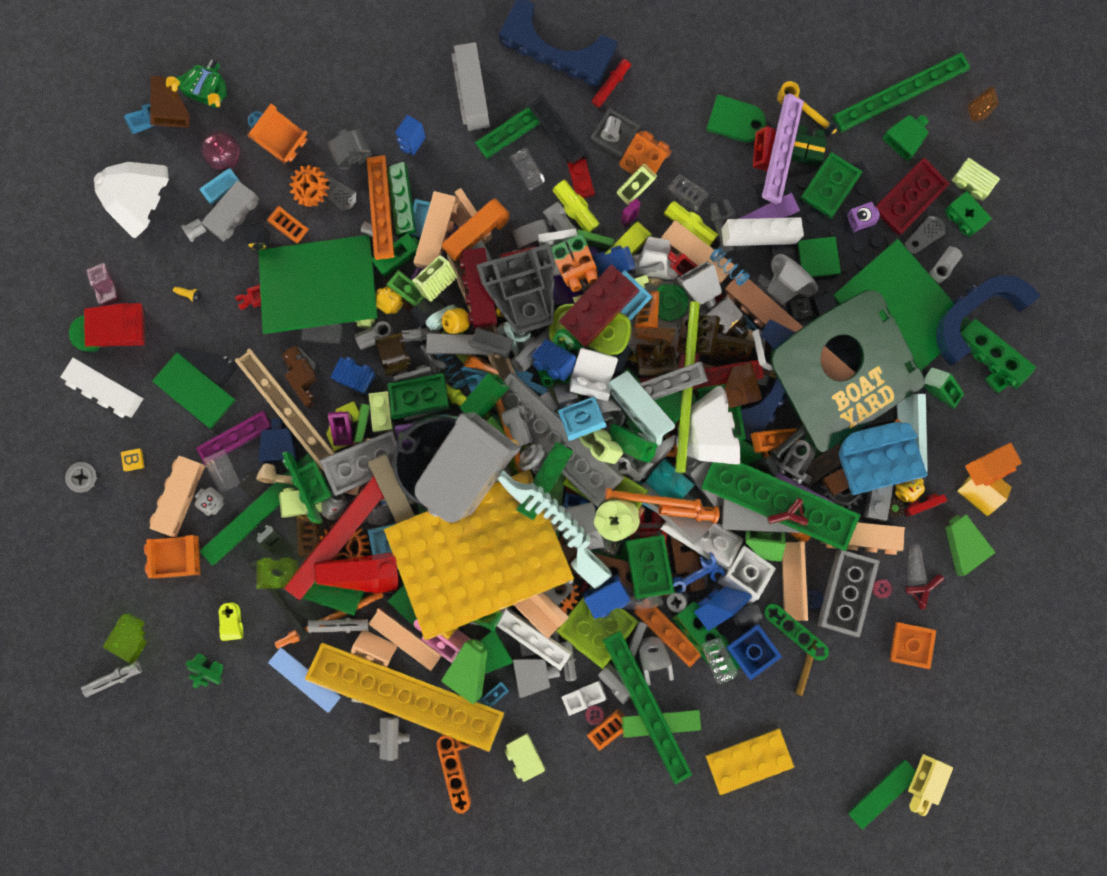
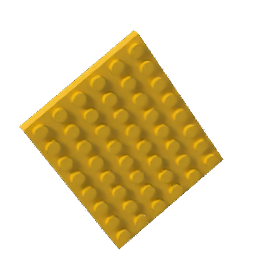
M530 469L511 477L522 484H531L534 480ZM499 481L491 487L476 510L470 516L461 520L446 522L439 516L436 517L427 511L384 529L393 556L396 557V564L425 640L434 638L574 580L550 518L546 519L543 516L545 513L544 509L539 515L537 514L534 521L517 512L516 509L520 502Z

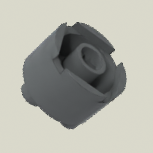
M343 129L338 132L336 138L327 142L331 155L341 170L353 168L352 164L356 162L360 165L367 161L368 157H371L369 145L361 129L353 131Z

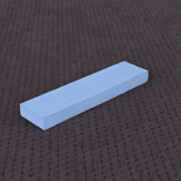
M280 647L268 662L328 713L342 697L334 691L306 681L305 677L309 669L283 647Z

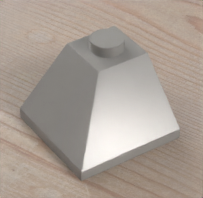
M590 502L565 508V513L569 512L571 514V519H575L578 522V527L582 526L584 528V535L587 533L590 536V544L587 548L592 550L604 547L603 536L594 525L596 515L594 503ZM563 537L565 545L568 546L569 539Z

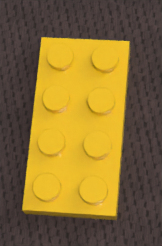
M780 729L705 756L720 795L795 768Z

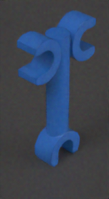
M709 552L711 559L708 561L700 557L703 568L685 578L676 577L672 579L673 587L680 584L676 588L677 592L683 593L686 590V585L708 573L713 581H716L714 574L717 572L725 576L723 567L716 563V558L712 552Z

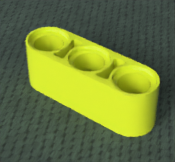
M636 222L611 248L619 245L622 248L629 246L633 256L652 234L642 224ZM609 249L605 255L611 253V250Z

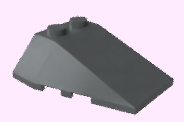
M550 244L476 265L483 287L517 335L553 324V274L555 261Z

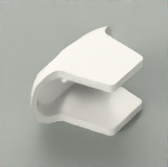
M649 236L642 253L632 256L636 268L630 271L634 272L638 269L650 268L653 265L657 266V264L663 263L664 270L650 272L647 277L663 280L676 279L679 275L670 268L672 261L667 258L670 253V241Z

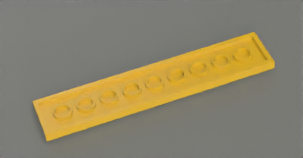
M321 643L305 677V680L488 752H490L504 716V712L478 702L472 704L460 695Z

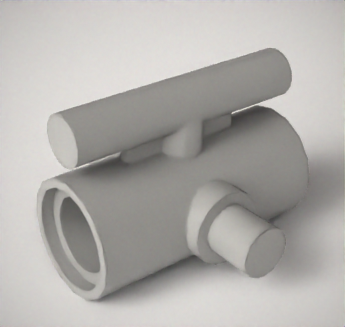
M398 717L380 718V732L369 735V743L380 744L379 759L386 761L398 759L399 744L401 742H409V734H401L399 732Z

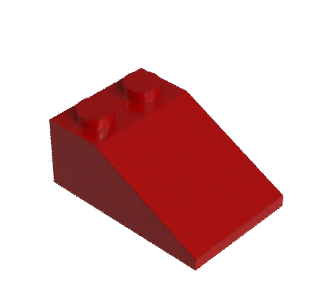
M121 303L84 309L85 347L145 345L144 308L142 304Z

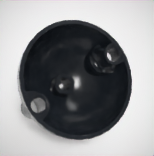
M450 415L430 416L414 423L398 436V444L393 457L395 478L402 491L418 504L423 505L415 495V486L436 455L437 450L440 449L456 425L458 417ZM405 439H410L412 441L406 445L402 443V441Z

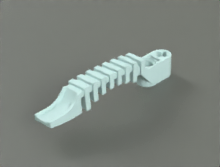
M504 470L499 473L498 480L521 504L531 494V497L526 501L525 509L530 511L536 504L535 512L538 515L544 509L545 513L543 516L546 519L552 514L551 522L554 525L559 522L558 529L560 531L564 529L563 537L569 539L567 545L570 548L572 546L577 548V557L571 562V565L590 585L598 589L612 576L609 568L587 548L590 544V536L587 533L584 535V528L582 526L578 527V522L575 519H571L569 512L565 513V508L562 505L558 506L556 499L552 500L548 492L545 494L541 486L537 487L534 483H519L512 479Z

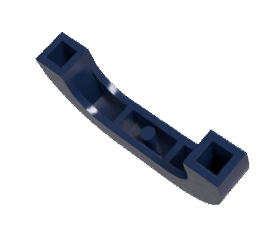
M1008 275L990 278L980 286L973 285L966 291L968 293L967 296L963 297L961 295L953 301L954 306L944 313L938 323L936 340L942 357L952 366L972 351L961 336L960 324L967 314L988 298H1005L1020 312L1041 297V295L1026 281Z

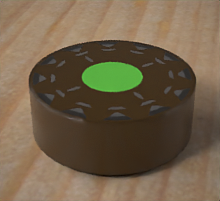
M891 499L888 517H901L905 511L903 502L899 499Z

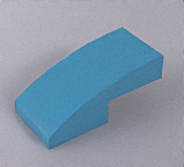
M150 103L143 105L142 110L124 115V119L132 134L154 126L150 125Z
M514 369L516 375L537 395L541 396L548 392V388L532 382L534 378L532 373L527 371L520 373Z

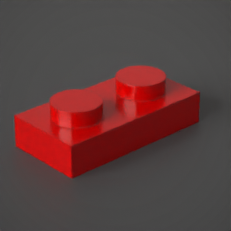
M586 159L578 160L573 165L571 162L568 163L569 174L576 194L583 198L595 196Z
M937 493L926 496V501L920 503L917 500L909 503V508L905 509L904 513L906 517L912 516L942 504L947 499L945 494L938 496Z

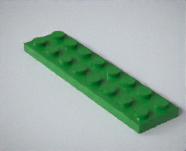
M711 462L700 488L764 517L786 512L797 498H801L803 500L802 513L808 519V524L806 526L789 519L778 523L843 551L847 550L860 518V514L741 462L740 464ZM798 508L794 514L801 516Z

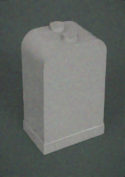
M475 412L461 414L456 421V425L417 482L415 495L428 508L430 514L436 517L439 516L446 522H456L468 517L476 510L498 479L499 473L506 468L521 447Z

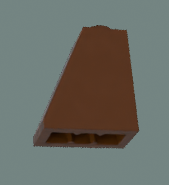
M160 75L150 76V125L189 128L190 115L178 92L172 91V86L166 87V79L168 77Z
M752 362L732 368L725 386L730 408L762 400Z

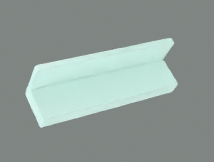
M628 371L609 382L608 387L611 397L649 440L658 444V446L662 444L663 435L675 428V424Z
M912 394L897 404V419L902 423H909L918 437L915 440L927 471L926 394Z

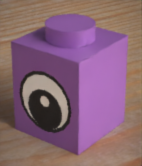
M873 202L849 211L847 217L853 232L875 225L879 220V211L877 207H874Z

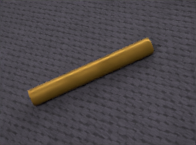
M815 639L813 640L812 645L809 646L808 650H810V648L812 647L816 651L817 646L814 645V643L817 641ZM808 653L795 694L803 696L814 659Z

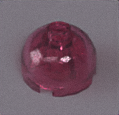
M222 131L213 132L204 139L201 146L202 155L206 163L213 169L227 170L234 167L239 161L240 147L230 134Z

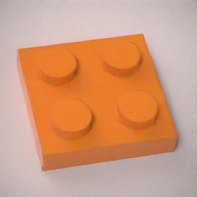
M896 622L889 661L930 669L936 630Z

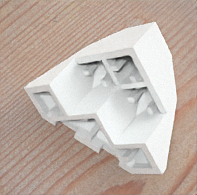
M125 162L106 167L101 173H97L94 178L95 192L105 210L134 238L146 229L150 222L148 215L151 209L155 210L160 200L158 193L161 188L166 187L169 180L168 167L164 165Z
M717 386L691 406L687 456L701 461L740 464L739 441L733 435L731 429L735 427L732 412L728 413L726 392L721 386ZM679 425L677 427V435L675 436L676 447H678Z

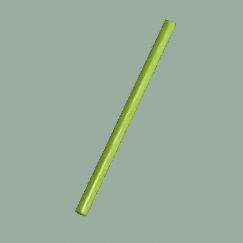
M697 301L690 302L685 367L695 363L700 303ZM693 386L682 390L675 470L678 473H685Z

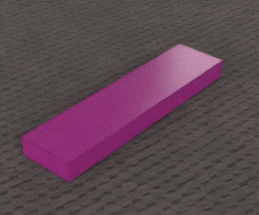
M261 411L196 447V450L203 463L207 465L258 437L263 430H270L271 422L265 411Z

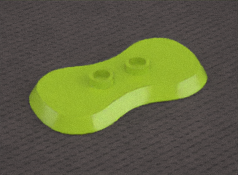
M574 304L561 305L554 311L553 324L549 325V337L552 342L558 330L566 329L559 320ZM619 313L588 347L610 356L621 353L626 348L631 335V323L628 317ZM560 337L559 340H560V341L566 340V338H565V337H563V338Z

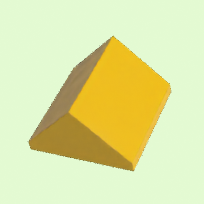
M969 476L957 492L983 514L989 516L1008 499L1012 487L1003 479H999L986 487L984 484L975 486L971 476Z

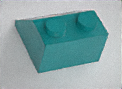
M667 458L658 465L645 482L661 497L683 499L695 486V483L688 475L675 472L676 466Z

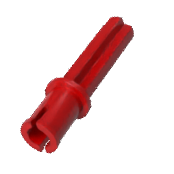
M622 58L617 67L610 72L611 75L591 101L595 107H601L616 85L623 80L622 77L631 67L628 60Z

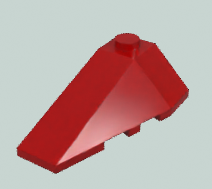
M392 552L314 564L316 581L320 585L372 593L398 590L396 557L393 556Z

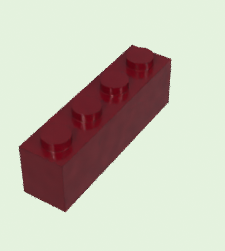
M485 247L462 250L463 257H459L461 269H465V275L462 276L463 286L468 288V294H465L466 305L471 307V312H468L469 324L473 323L474 329L497 326L494 301L483 287L476 266L487 262Z

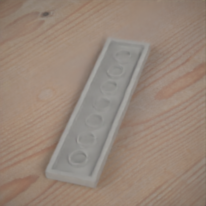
M510 373L504 380L510 388L501 397L505 411L518 406L524 407L528 416L526 424L533 441L531 444H542L545 447L546 453L544 456L546 458L555 442L573 451L562 473L597 507H600L605 501L606 488H611L614 491L624 477L610 463L594 458L590 448L585 447L579 437L569 441L561 417L516 374Z

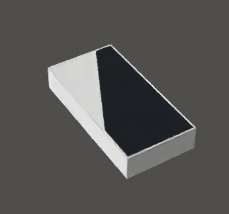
M757 329L752 334L759 365L771 371L773 370L771 365V346L765 339L760 337L762 331Z

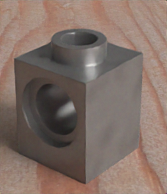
M574 582L564 583L566 586L564 594H557L554 588L544 593L558 606L572 592Z

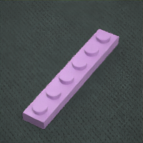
M790 93L784 96L762 198L776 205L782 201L804 102Z

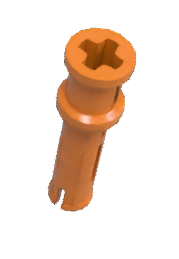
M660 504L658 507L659 515L694 518L698 522L707 520L712 523H717L719 519L718 506L705 507L701 504L699 511H694L692 508Z

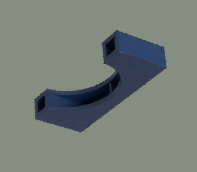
M516 0L499 32V42L506 48L517 50L523 56L533 57L537 62L546 63L556 71L561 70L572 78L583 80L589 86L594 85L598 87L617 50V41L601 34L592 45L581 50L565 51L554 48L545 43L533 27L532 20L535 14V4L527 0Z
M769 318L760 337L765 339L775 349L796 333V331ZM776 377L771 390L762 400L749 406L740 407L745 437L752 441V433L767 431L765 430L767 424H772L776 417V413H774L776 407H781L785 400V396H783L785 390L778 377Z

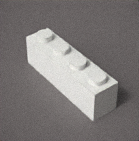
M801 217L728 219L721 228L724 246L796 244L804 236Z
M72 358L61 375V378L66 380L65 385L74 390L78 387L82 390V395L89 399H92V397L97 398L99 405L105 408L109 406L114 408L113 413L122 418L125 415L132 418L144 399Z

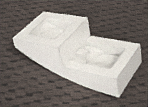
M600 680L562 696L569 716L608 699Z

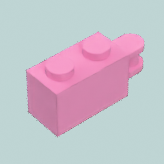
M416 619L414 621V626L416 629L422 632L418 620ZM457 629L449 639L438 635L429 640H425L423 636L421 640L449 662L453 663L464 643L470 640V638Z

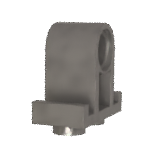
M569 383L553 385L560 409L579 402L577 394L570 391Z
M797 441L792 445L784 460L781 458L776 460L774 458L772 461L774 464H778V471L786 474V472L793 475L791 479L800 484L803 481L809 484L813 477L805 472L815 457V449L806 441ZM806 447V454L800 456V450Z

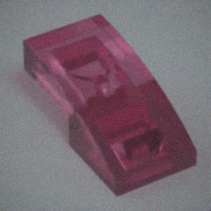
M104 263L86 270L100 306H107L120 301L113 280Z

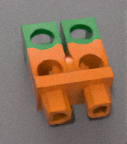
M583 233L567 240L574 259H572L565 241L551 247L553 258L563 280L573 292L582 288L579 281L587 278L588 283L593 284L598 279L597 273L599 272Z

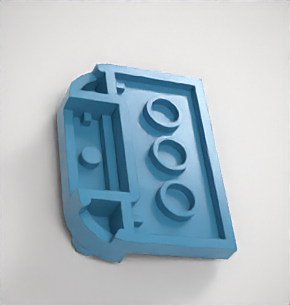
M894 422L850 434L843 441L839 457L852 495L928 476L915 440L918 436L909 423Z

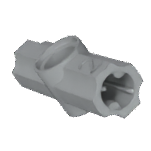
M549 326L536 338L530 337L526 341L524 349L511 360L515 370L521 373L533 364L531 355L546 339L551 341Z

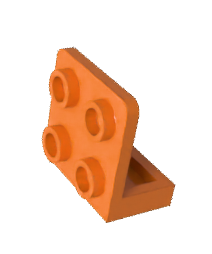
M640 131L636 133L619 166L633 175L642 164H646L656 174L663 161L670 156L672 150L669 149L667 143L663 141L658 142L653 139L654 135L650 132Z

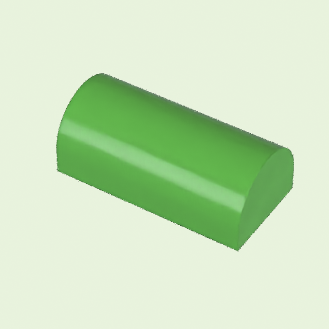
M399 270L386 284V286L397 292L412 306H416L425 299L412 280Z

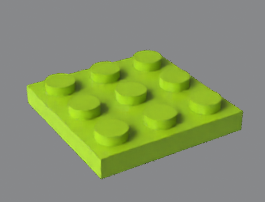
M583 597L556 633L603 669L611 658L602 639L617 631H621L626 640L639 621L622 608L610 611V614L606 617L595 619Z

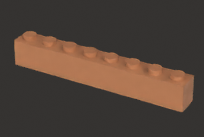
M735 278L725 288L724 293L733 303L735 302L740 307L739 310L745 316L750 315L754 319V324L760 329L765 327L769 318L796 332L803 328L802 325L749 279L743 285L738 286ZM823 347L821 366L829 378L835 381H843L855 374L852 369L827 347Z

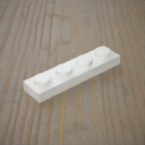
M507 608L497 625L559 670L563 668L572 654L571 651L551 637L546 638L534 625L509 608Z

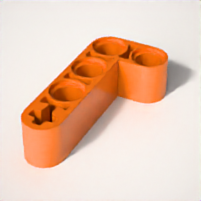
M496 198L492 199L442 244L441 248L454 261L459 260V257H462V250L473 248L494 228L499 230L504 227L510 219L509 212Z
M443 734L437 741V749L453 810L457 813H464L470 807L471 797L459 750L468 748L471 745ZM448 738L451 740L452 746L447 749L444 748L441 744L442 739ZM447 759H455L457 766L454 768L448 767L446 764ZM459 778L462 786L459 788L454 787L451 780ZM462 790H464V792L461 793L462 801H466L464 807H462L461 804H457V802L459 801L458 793Z

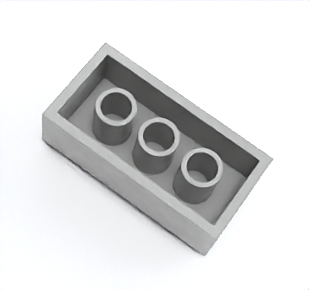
M476 42L454 46L455 53L451 55L463 125L467 124L468 131L490 128Z
M836 551L816 626L849 636L860 637L879 560L848 551Z

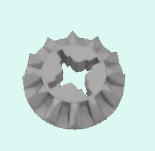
M77 462L71 465L65 476L67 486L72 491L78 493L89 491V489L95 486L94 483L98 479L96 477V470L92 465L85 462ZM83 472V475L88 477V479L82 480L81 483V480L75 478V476H81Z

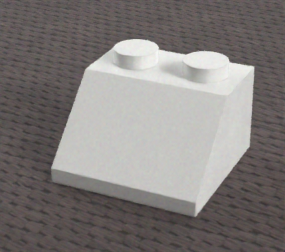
M743 546L737 553L728 571L724 570L725 576L721 575L718 583L723 587L726 586L751 594L752 598L747 602V604H751L759 599L776 568Z

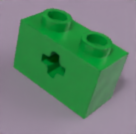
M967 191L944 210L947 217L958 225L960 232L967 235L968 238L973 236L992 219Z

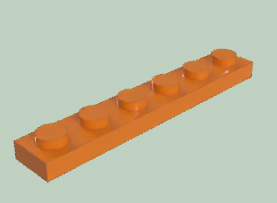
M385 155L368 157L367 169L374 257L376 260L393 258L395 256L387 161Z

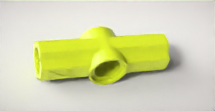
M566 180L558 183L552 191L564 205V210L568 216L575 219L586 232H591L597 228L600 223L588 209L589 206L585 199L576 194Z
M675 201L664 212L667 218L673 222L676 220L708 246H711L718 236L716 232L703 223L700 216L694 212H688Z

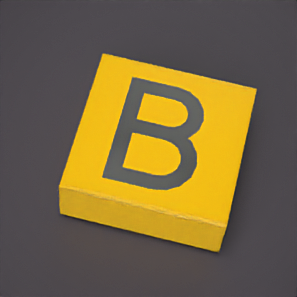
M142 449L121 452L124 471L145 468Z

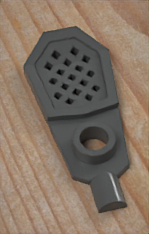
M325 174L323 178L329 179L327 186L330 187V189H325V192L328 194L327 197L340 211L351 209L357 203V193Z
M929 216L904 243L905 247L911 254H916L946 234L945 224L940 218ZM912 242H916L918 246L913 247Z

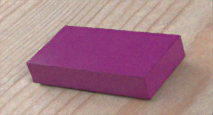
M637 199L633 200L622 211L620 223L624 227H627L639 214L641 204Z

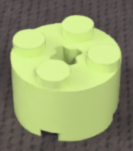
M610 500L598 508L594 525L604 538L612 541L622 540L637 530L640 524L638 508L633 502L628 500Z

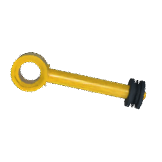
M788 81L782 85L777 95L778 102L783 105L786 91L799 98L800 89L795 82ZM803 102L802 110L824 127L825 133L827 132L829 137L837 131L839 125H835L834 120L830 123Z

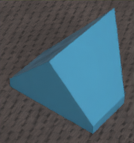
M468 367L461 368L471 393L488 374V372Z

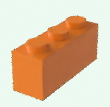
M1009 443L965 465L975 486L984 484L986 487L1016 471L1015 467L1022 462L1012 443Z

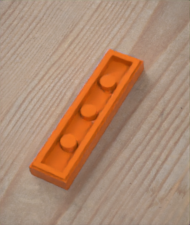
M648 598L636 608L634 613L688 667H691L701 657V654L689 639Z

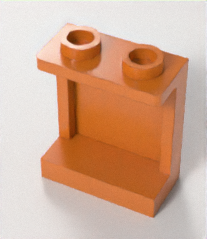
M270 104L247 136L282 163L292 162L297 155L295 152L297 147L300 146L302 148L308 140L305 137L308 132L301 130L279 113L273 104Z
M189 535L185 537L146 540L144 545V553L147 555L145 573L148 575V578L200 575L199 536Z

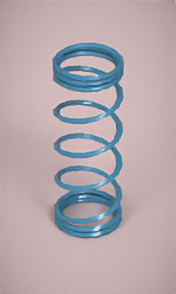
M717 248L715 251H713V253L710 256V260H712L713 262L718 261V267H724V273L730 272V278H736V284L738 286L743 285L748 280V273H744L738 279V277L744 272V269L741 270V272L737 276L731 277L732 271L738 266V264H736L732 268V270L726 272L725 267L728 263H730L732 258H730L725 265L719 266L720 259H722L726 253L722 254L721 248Z
M436 354L438 360H445L444 363L453 357L451 356L446 359H439L440 356L445 354ZM457 363L454 364V365H451V366H447V367H446V368H449V369L446 371V375H453V376L451 377V379H452L454 376H456L458 373L461 372V371H459V372H456V373H453V374H447V372H448L452 367H454L455 365H457ZM465 379L451 383H455L453 388L457 390L465 386L467 382L463 381Z

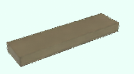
M386 453L368 461L396 523L398 524L415 517L405 493L397 483L394 469Z

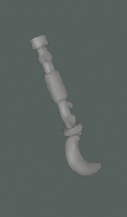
M659 263L657 266L645 267L628 274L632 278H637L657 270L662 271L665 267L663 263Z

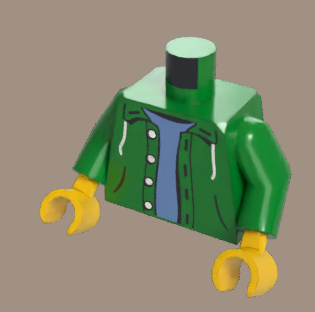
M213 60L209 61L206 68L195 65L193 69L177 78L168 77L166 79V87L172 86V91H177L178 87H180L179 89L186 97L216 109L220 107V102L227 96L226 83L222 76L217 73L220 65Z

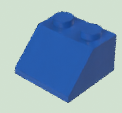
M726 586L721 590L716 588L708 594L709 599L706 597L698 603L700 607L694 613L709 631L733 616L752 598V595Z
M759 624L752 625L726 647L749 680H752L782 657Z

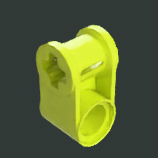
M233 602L223 604L219 609L221 640L242 639L243 625L239 605ZM233 609V613L227 614L226 610Z

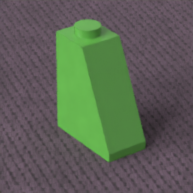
M957 514L949 520L950 524L945 529L955 570L958 576H965L996 552L967 515L959 516Z
M470 639L464 643L442 679L444 684L472 704L478 702L482 697L488 652L483 647V643L476 639Z

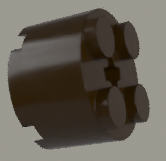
M394 333L375 339L386 376L407 370L411 366L408 351H403L405 343L401 333Z

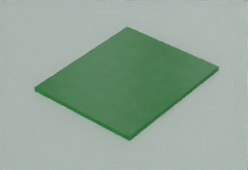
M369 235L258 250L263 334L378 318Z
M897 239L833 296L835 301L841 304L866 290L879 292L883 296L891 315L901 331L917 367L922 371L940 354L936 340L937 326L944 313L953 307L954 304L900 240ZM883 310L878 312L882 321L887 319ZM966 316L961 321L960 333L971 323ZM909 361L906 362L905 366L908 372H910L913 368Z

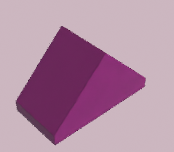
M348 411L329 412L328 418L334 446L353 445L352 415Z

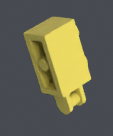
M922 755L908 790L914 794L910 803L911 811L925 816L932 803L939 805L953 767L927 755Z

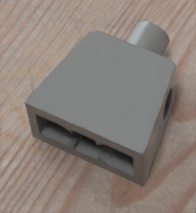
M706 261L677 278L678 283L692 301L699 302L700 306L704 304L707 310H711L717 304L714 297L720 295L722 291L715 266L711 262Z
M545 659L513 660L520 698L549 688V679L560 677L559 669L555 666L547 667Z

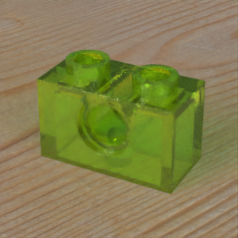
M262 558L260 561H257L256 589L283 588L298 570L297 560L282 558L272 561V558ZM278 569L282 575L275 576L272 574V570Z

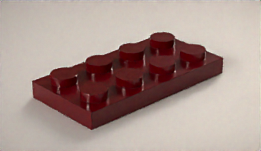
M924 157L875 207L878 208L881 219L899 236L950 183Z
M611 264L559 322L587 348L640 290Z

